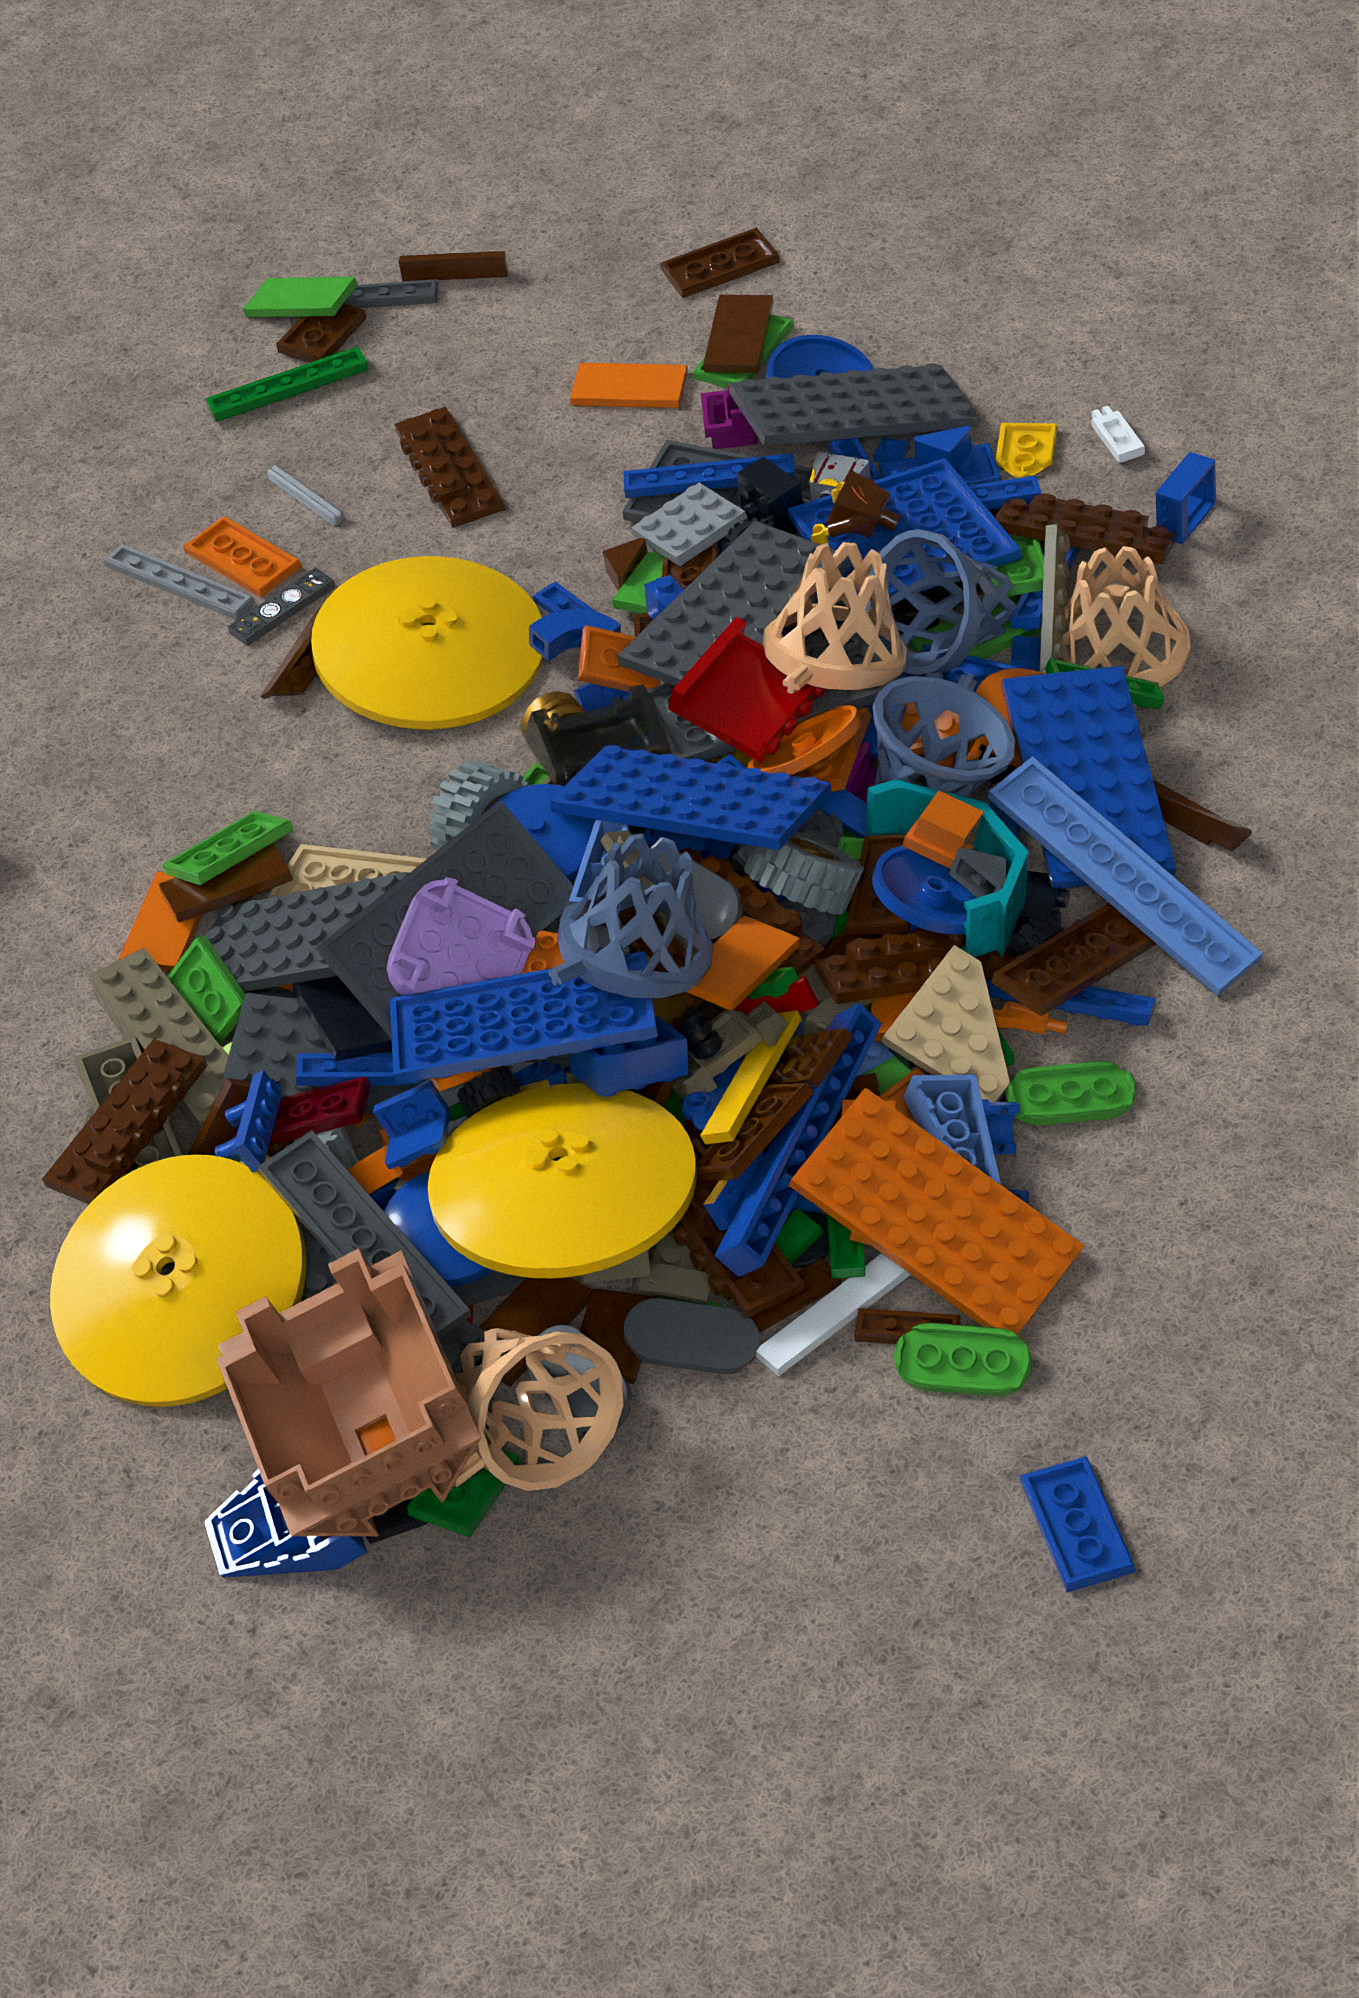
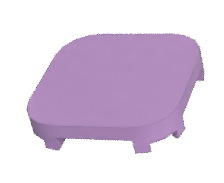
M446 877L443 880L431 881L417 892L409 905L388 957L386 969L389 981L394 989L404 996L521 974L529 953L534 949L536 938L532 937L531 929L524 919L526 915L517 908L511 912L457 886L458 880Z

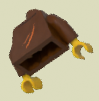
M851 470L846 481L839 482L836 485V489L831 491L834 505L826 522L828 526L825 528L823 524H816L812 529L811 540L822 545L829 542L828 536L834 538L849 533L872 537L877 525L894 531L901 515L885 508L891 496L888 491L879 487L873 480L866 479Z

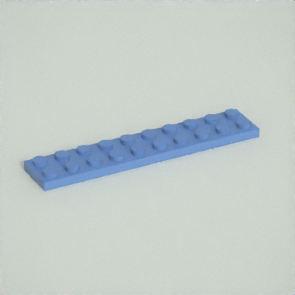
M1033 756L989 790V800L1216 996H1219L1261 960L1263 953Z

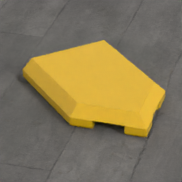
M1001 423L995 459L996 464L1015 478L1033 476L1053 464L1058 424Z

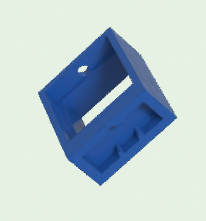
M1189 452L1156 492V526L1167 528L1170 532H1175L1176 543L1183 545L1216 504V463L1214 459Z

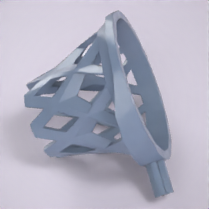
M923 529L910 530L897 535L880 551L882 564L886 563L887 589H889L890 582L898 591L889 598L890 605L892 606L906 598L919 611L909 626L895 621L897 629L904 632L900 637L906 647L915 636L933 640L929 652L911 654L907 649L904 673L943 679V673L949 672L960 665L974 645L999 638L1007 631L1001 625L1010 620L1016 608V604L1005 595L1013 588V584L1007 575L997 571V566L979 562L962 553L944 535ZM922 544H928L946 551V558L929 557ZM912 549L915 557L901 559ZM935 561L954 565L957 567V571L945 573ZM919 563L924 578L907 586L893 574L896 565ZM873 567L870 571V575H875ZM986 575L1001 584L997 587ZM962 581L963 589L956 585L955 582ZM977 583L984 592L982 602L976 592ZM940 585L951 595L938 603H934L920 592ZM870 601L867 604L866 611H869L873 606ZM964 601L963 615L950 610ZM999 603L1005 610L994 618L991 612ZM937 618L955 624L949 631L940 633L925 630ZM879 635L889 653L892 654L891 642Z
M968 673L967 677L961 675L957 684L939 678L910 676L889 682L877 694L872 707L874 723L877 729L878 768L874 786L895 779L912 783L920 775H924L926 777V787L967 797L986 780L993 778L1008 768L1014 757L1015 738L1007 720L987 700L973 692L977 681L973 680L974 675L972 673ZM915 702L920 721L906 732L898 722V719L905 704ZM898 705L894 714L890 706ZM948 709L959 715V733L940 739L933 720ZM920 735L922 736L925 755L923 758L909 749ZM986 736L989 745L982 759L967 761L965 758L967 756L968 742ZM993 749L997 757L988 758ZM956 752L954 768L938 765L939 761Z
M644 834L630 835L622 847L618 842L614 843L600 875L582 900L564 908L557 939L561 957L565 963L548 971V975L552 978L551 983L557 986L579 976L585 982L601 990L630 998H664L688 991L698 985L711 967L712 941L703 927L694 898L692 859L688 852L683 853L679 857L675 842L661 837L649 848ZM637 848L640 856L624 868L623 861ZM664 851L672 868L667 874H665L656 859ZM644 875L655 884L643 891L641 881L637 879ZM685 902H687L689 910L685 907ZM619 904L634 905L636 915L620 930L618 918ZM656 910L670 915V920L663 936L653 919V914ZM606 923L611 943L595 954L588 948L590 928ZM676 933L688 941L685 966L678 968L667 951ZM641 937L654 954L643 970L628 969L623 949ZM694 947L698 953L691 960L692 948ZM660 962L668 972L653 970Z

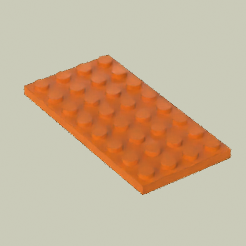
M866 1087L789 1183L791 1188L981 1326L1006 1329L1017 1335L1085 1246Z

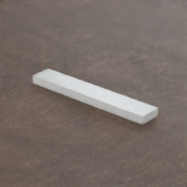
M881 1253L865 1266L866 1277H851L759 1346L756 1358L776 1375L780 1376L857 1317L859 1308L867 1309L911 1274Z

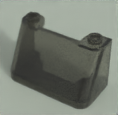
M644 684L630 687L631 695L623 701L619 697L613 698L611 706L559 718L557 712L552 713L551 717H549L546 708L531 712L524 737L528 747L554 785L565 786L605 746L617 745L621 749L646 750L649 753L659 755L668 753L670 748L669 742Z

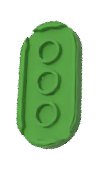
M1107 1061L1033 1067L1021 1070L1015 1074V1078L1011 1080L1006 1088L1005 1101L1017 1102L1020 1105L1019 1114H1015V1117L1022 1122L1032 1125L1112 1119L1121 1116L1131 1108L1136 1097V1082L1131 1073L1126 1069L1124 1072L1118 1068L1117 1064Z
M923 1323L911 1328V1331L907 1332L906 1335L903 1334L897 1341L894 1350V1362L900 1378L907 1385L925 1391L1005 1396L1023 1387L1029 1379L1032 1370L1031 1353L1025 1342L1014 1332L1000 1328Z

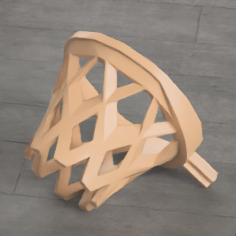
M843 542L833 556L827 543L817 546L814 553L809 554L802 577L788 603L779 616L764 629L763 647L766 658L780 672L787 675L783 680V686L788 687V693L793 694L796 690L799 691L805 684L826 689L862 690L882 686L900 676L904 671L907 648L900 638L890 605L887 589L886 563L882 564L881 555L873 549L868 552L863 560L855 543ZM848 555L855 569L845 578L842 577L838 566ZM821 560L823 566L821 568H816ZM872 567L874 568L875 575H870L869 573ZM817 592L818 604H812L809 597ZM839 601H842L847 607L837 606L835 604ZM870 601L873 606L869 611H866L865 609ZM836 620L844 621L839 630ZM797 622V627L783 637V627ZM821 628L830 645L816 659L806 655L804 637ZM857 633L869 647L863 663L852 665L843 646ZM879 635L891 642L892 654L889 653ZM874 653H876L882 661L871 662Z
M1125 546L1121 548L1115 558L1105 547L1094 551L1088 564L1082 560L1078 568L1072 597L1068 599V604L1064 605V615L1067 625L1069 623L1070 625L1069 631L1063 635V642L1065 648L1068 645L1070 647V657L1066 648V657L1062 661L1076 664L1075 641L1087 636L1095 653L1084 666L1095 668L1101 663L1103 668L1112 667L1107 656L1121 643L1135 654L1126 676L1157 682L1160 687L1173 680L1182 671L1191 653L1189 628L1178 613L1173 610L1164 595L1152 560L1148 556L1142 560L1136 549ZM1127 559L1131 561L1138 571L1135 576L1123 566ZM1102 560L1107 567L1095 578L1093 574ZM1114 581H1117V582H1119V583H1121V584H1123V585H1117V584L1110 585V584L1113 583ZM1115 604H1121L1119 610ZM1134 606L1142 613L1144 621L1140 639L1127 624ZM1104 608L1112 625L1103 639L1100 640L1095 626V617ZM1168 619L1176 626V628L1169 624ZM1152 632L1165 636L1166 659L1162 662L1146 649ZM1170 638L1177 641L1172 652ZM1142 660L1152 667L1137 673Z
M500 1328L485 1331V1342L469 1343L460 1355L463 1372L455 1374V1377L481 1439L455 1481V1487L461 1485L484 1467L501 1482L526 1491L556 1488L583 1474L598 1460L615 1435L623 1409L622 1375L617 1363L607 1350L583 1334L556 1331L543 1336H529L515 1330L509 1331ZM509 1351L507 1354L501 1356L502 1353ZM568 1352L591 1360L595 1367L579 1374L564 1359ZM483 1355L482 1364L475 1367L473 1356ZM526 1356V1364L538 1381H520L515 1388L520 1406L499 1400L491 1404L490 1412L487 1411L488 1403L504 1374ZM547 1360L561 1365L570 1374L553 1378L540 1361ZM598 1378L600 1395L590 1385L591 1382ZM583 1388L599 1406L596 1417L573 1418L567 1396ZM548 1393L558 1415L535 1412L531 1394ZM503 1415L523 1422L524 1441L509 1431L503 1423ZM485 1423L489 1426L488 1430L485 1427ZM590 1427L579 1443L576 1428ZM543 1429H566L572 1451L562 1458L541 1449ZM507 1441L526 1450L525 1465H514L501 1450ZM538 1457L554 1463L537 1464Z

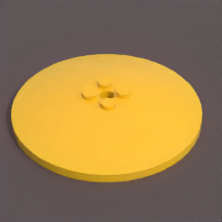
M419 556L397 559L376 565L356 574L340 585L326 599L315 618L312 629L313 662L321 681L328 691L346 707L366 718L386 725L409 729L432 730L463 726L502 711L516 701L532 684L543 663V657L529 645V626L542 618L535 602L525 590L509 577L485 565L443 556ZM424 623H433L434 625H424V626H423L422 624H424Z
M584 1083L557 1084L551 1087L526 1090L511 1097L508 1096L490 1104L464 1121L446 1139L445 1144L437 1152L429 1173L428 1196L433 1219L440 1233L454 1249L469 1260L497 1272L514 1276L564 1278L585 1275L619 1265L643 1253L664 1238L683 1217L690 1205L696 1186L697 1167L694 1148L686 1130L675 1116L653 1100L628 1090L618 1091L616 1095L604 1097L596 1094ZM557 1157H562L558 1161L553 1160Z
M198 1154L182 1155L149 1163L128 1173L100 1193L82 1212L70 1229L57 1257L51 1282L50 1309L56 1337L63 1352L79 1373L96 1388L112 1397L141 1406H179L207 1399L225 1391L228 1388L217 1358L222 1356L218 1345L243 1332L236 1311L267 1296L278 1313L289 1309L301 1301L305 1285L307 1262L304 1236L299 1221L292 1210L259 1172L255 1171L252 1173L246 1165L228 1158ZM175 1262V1268L170 1274L161 1275L164 1265Z

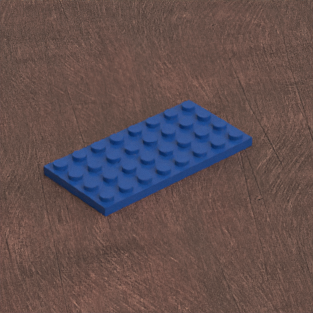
M1123 666L1003 679L1002 690L1021 765L1033 756L1167 872L1175 876L1176 865ZM1041 844L1052 888L1061 887L1063 889L1089 886Z
M617 745L605 746L550 800L551 812L780 850L831 794V783L820 781L815 777L801 778L790 776L785 772L771 774L758 768L745 769L733 767L729 763L714 764L705 762L702 759L677 758L673 754L659 755L649 753L646 750L634 751L621 749Z
M645 951L624 955L630 970H643L648 963ZM550 969L389 998L396 1085L413 1084L426 1079L445 1078L464 1072H478L486 1068L502 1065L511 1066L524 1061L543 1060L551 1056L568 1053L576 1054L584 1050L600 1047L609 1048L617 1044L633 1041L641 1042L649 1038L658 1037L653 998H630L604 991L585 982L579 976L566 983L554 986L551 983L552 978L548 975Z

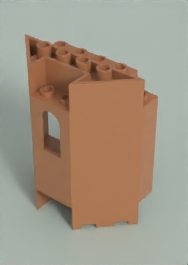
M358 1248L328 1264L332 1275L338 1282L337 1284L289 1309L278 1313L267 1296L236 1311L243 1332L218 1345L222 1356L217 1358L257 1467L265 1487L280 1506L291 1536H379L372 1517L385 1513L389 1508L404 1500L412 1499L420 1492L431 1488L440 1502L443 1503L481 1439L402 1250L371 1266ZM387 1417L396 1440L365 1455L357 1432Z

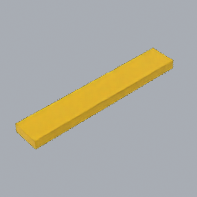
M797 1010L779 1013L788 1024L773 1046L768 1047L763 1042H760L745 1056L700 1135L705 1144L734 1141L802 1020Z

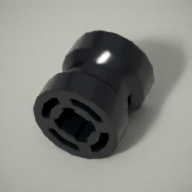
M705 1014L692 1015L679 1028V1033L687 1038V1043H690V1051L696 1059L704 1060L710 1058L722 1047L723 1041L718 1032L712 1030V1023Z

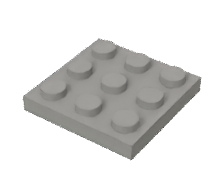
M697 483L687 488L684 493L675 499L666 502L663 507L651 515L642 518L631 529L635 538L646 539V545L678 566H682L728 535V531L731 528L735 529L734 525L736 523L743 524V520L748 518L744 510L701 483Z

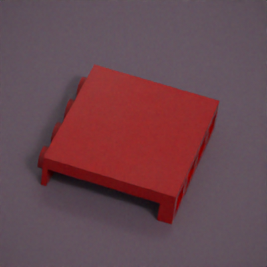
M736 616L674 687L668 709L762 763L769 754L774 755L777 752L782 738L785 735L790 736L799 717L805 718L813 706V701L816 698L821 699L827 689L805 684L799 691L796 690L793 694L788 693V687L783 686V680L787 675L780 672L766 658L763 645L744 635L746 622Z

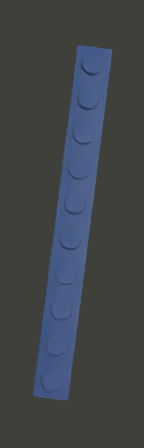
M860 1003L834 1016L828 1030L845 1028L853 1037L820 1086L812 1088L814 1093L773 1138L715 1254V1257L738 1277L764 1265L799 1194L789 1186V1183L829 1133L842 1106V1100H845L882 1023Z

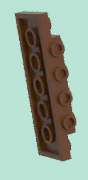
M446 406L395 423V429L400 437L403 453L405 455L409 454L413 470H419L418 474L422 486L429 487L428 493L432 503H438L452 528L505 510L502 499Z
M1047 493L1035 495L1030 504H1026V501L1021 499H1011L1003 504L995 516V519L1004 530L1011 535L1045 541L1046 525L1057 524L1064 534L1068 535L1070 546L1092 551L1106 547L1113 555H1117L1123 546L1136 549L1142 560L1148 556L1153 563L1163 564L1174 545L1176 535L1175 532H1170L1167 528L1161 526L1149 528V516L1141 515L1140 512L1135 510L1118 511L1113 510L1109 505H1087L1082 500H1062Z
M688 846L680 851L682 854L688 852L692 860L731 882L738 889L740 904H742L743 908L742 917L744 915L800 938L799 947L777 968L794 967L797 975H800L815 964V959L824 957L825 948L802 932L803 922L798 912L794 909L785 910L779 905L774 894L771 892L763 893L757 889L750 876L738 875L733 871L727 859L720 858L718 860L711 854L704 859Z
M1107 903L1083 919L1076 920L1070 927L1027 953L1018 955L1012 962L995 971L991 982L1031 1011L1042 1016L1155 946L1156 943L1115 907Z
M919 928L910 934L904 935L888 933L882 936V938L873 940L857 938L851 943L846 944L845 955H831L827 958L815 959V972L836 1004L919 991L954 945L960 949L966 946V935L943 934ZM1007 948L1003 957L997 950L974 957L982 963L985 980L992 979L995 971L1014 960V957L1007 951Z
M153 1039L42 1178L45 1186L90 1204L100 1193L116 1182L129 1169L136 1156L148 1145L151 1137L166 1122L169 1114L184 1099L187 1091L208 1066L205 1058Z
M695 1138L691 1140L697 1162L706 1150L700 1141ZM719 1180L696 1181L690 1205L683 1217L672 1229V1234L679 1246L686 1245L691 1251L690 1259L696 1270L704 1269L708 1274V1284L712 1292L716 1296L722 1294L727 1301L732 1299L747 1319L803 1291L804 1281L775 1243L763 1266L740 1277L715 1257L728 1229L719 1230L703 1204Z

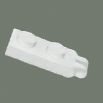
M1109 406L1102 407V414L1098 409L1091 412L1093 429L1118 463L1145 455L1144 444L1118 410L1113 412Z

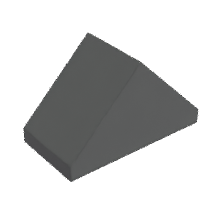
M960 848L956 853L949 875L979 898L1003 888L1006 880V858Z

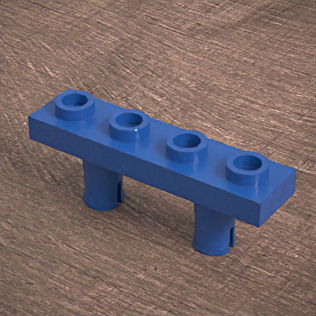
M264 1070L253 1075L247 1099L225 1111L227 1121L229 1123L232 1122L231 1126L233 1128L239 1127L237 1136L215 1147L216 1156L231 1160L241 1158L252 1173L259 1170L258 1166L265 1162L282 1097L279 1084L274 1079H271Z

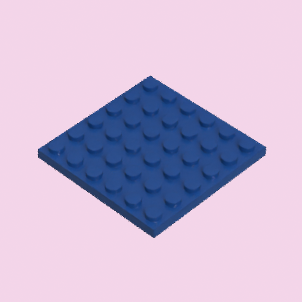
M946 458L874 481L891 495L885 508L901 515L894 531L877 525L872 537L847 533L834 538L828 536L829 542L827 543L834 550H837L843 542L855 543L864 560L871 549L880 553L897 535L910 530L923 529L944 535L962 553L979 562L998 567L1021 559V549ZM832 495L788 508L789 520L804 539L812 541V529L816 524H823L825 528L828 526L826 522L834 505ZM922 544L929 557L946 558V551L928 544ZM912 549L901 559L915 557ZM935 561L945 573L957 571V567L954 565ZM919 563L896 565L893 574L907 586L924 578ZM853 564L842 575V577L847 578L848 575L855 569ZM889 582L888 595L890 598L898 591Z

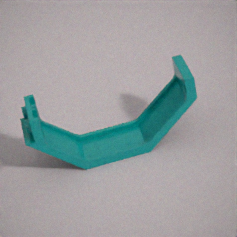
M896 779L869 787L867 793L866 836L907 834L938 790ZM941 791L984 811L973 843V850L1006 858V880L1003 888L997 892L964 902V907L967 910V921L963 922L966 946L962 947L963 951L973 957L995 950L1003 957L1026 901L1029 851L986 802Z

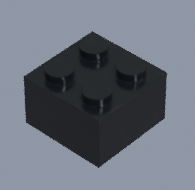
M764 456L737 473L741 509L746 512L748 522L752 521V518H757L758 521L765 519L767 524L771 522L774 528L790 534L798 531L788 518V508L803 504L801 482Z

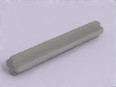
M274 465L271 469L267 470L270 481L333 526H338L344 522V513L281 467Z

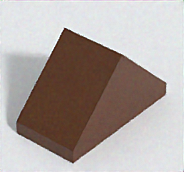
M639 538L603 551L606 572L617 591L620 590L648 552L646 539Z

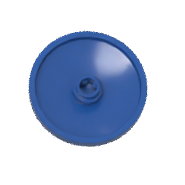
M802 335L783 342L774 350L769 359L766 379L769 377L790 378L795 375L814 376L824 372L837 374L846 373L849 370L860 372L872 371L874 367L860 350L843 340L825 335Z
M536 784L521 787L502 796L488 808L489 810L501 800L571 882L576 879L596 819L551 812L550 800L564 786Z
M903 846L886 851L878 859L872 876V884L876 895L891 912L912 925L932 932L964 934L963 928L965 927L963 922L967 921V910L964 907V902L977 898L949 875L950 868Z
M430 1171L420 1174L405 1183L392 1196L384 1212L450 1287H456L477 1281L492 1272V1269L483 1267L459 1253L440 1233L434 1222L429 1203L428 1179Z

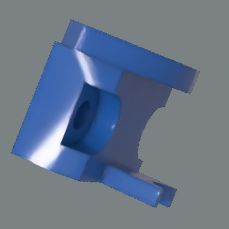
M982 1099L994 1154H1016L1012 1124L1015 1114H1019L1020 1105L1017 1102H989V1099Z

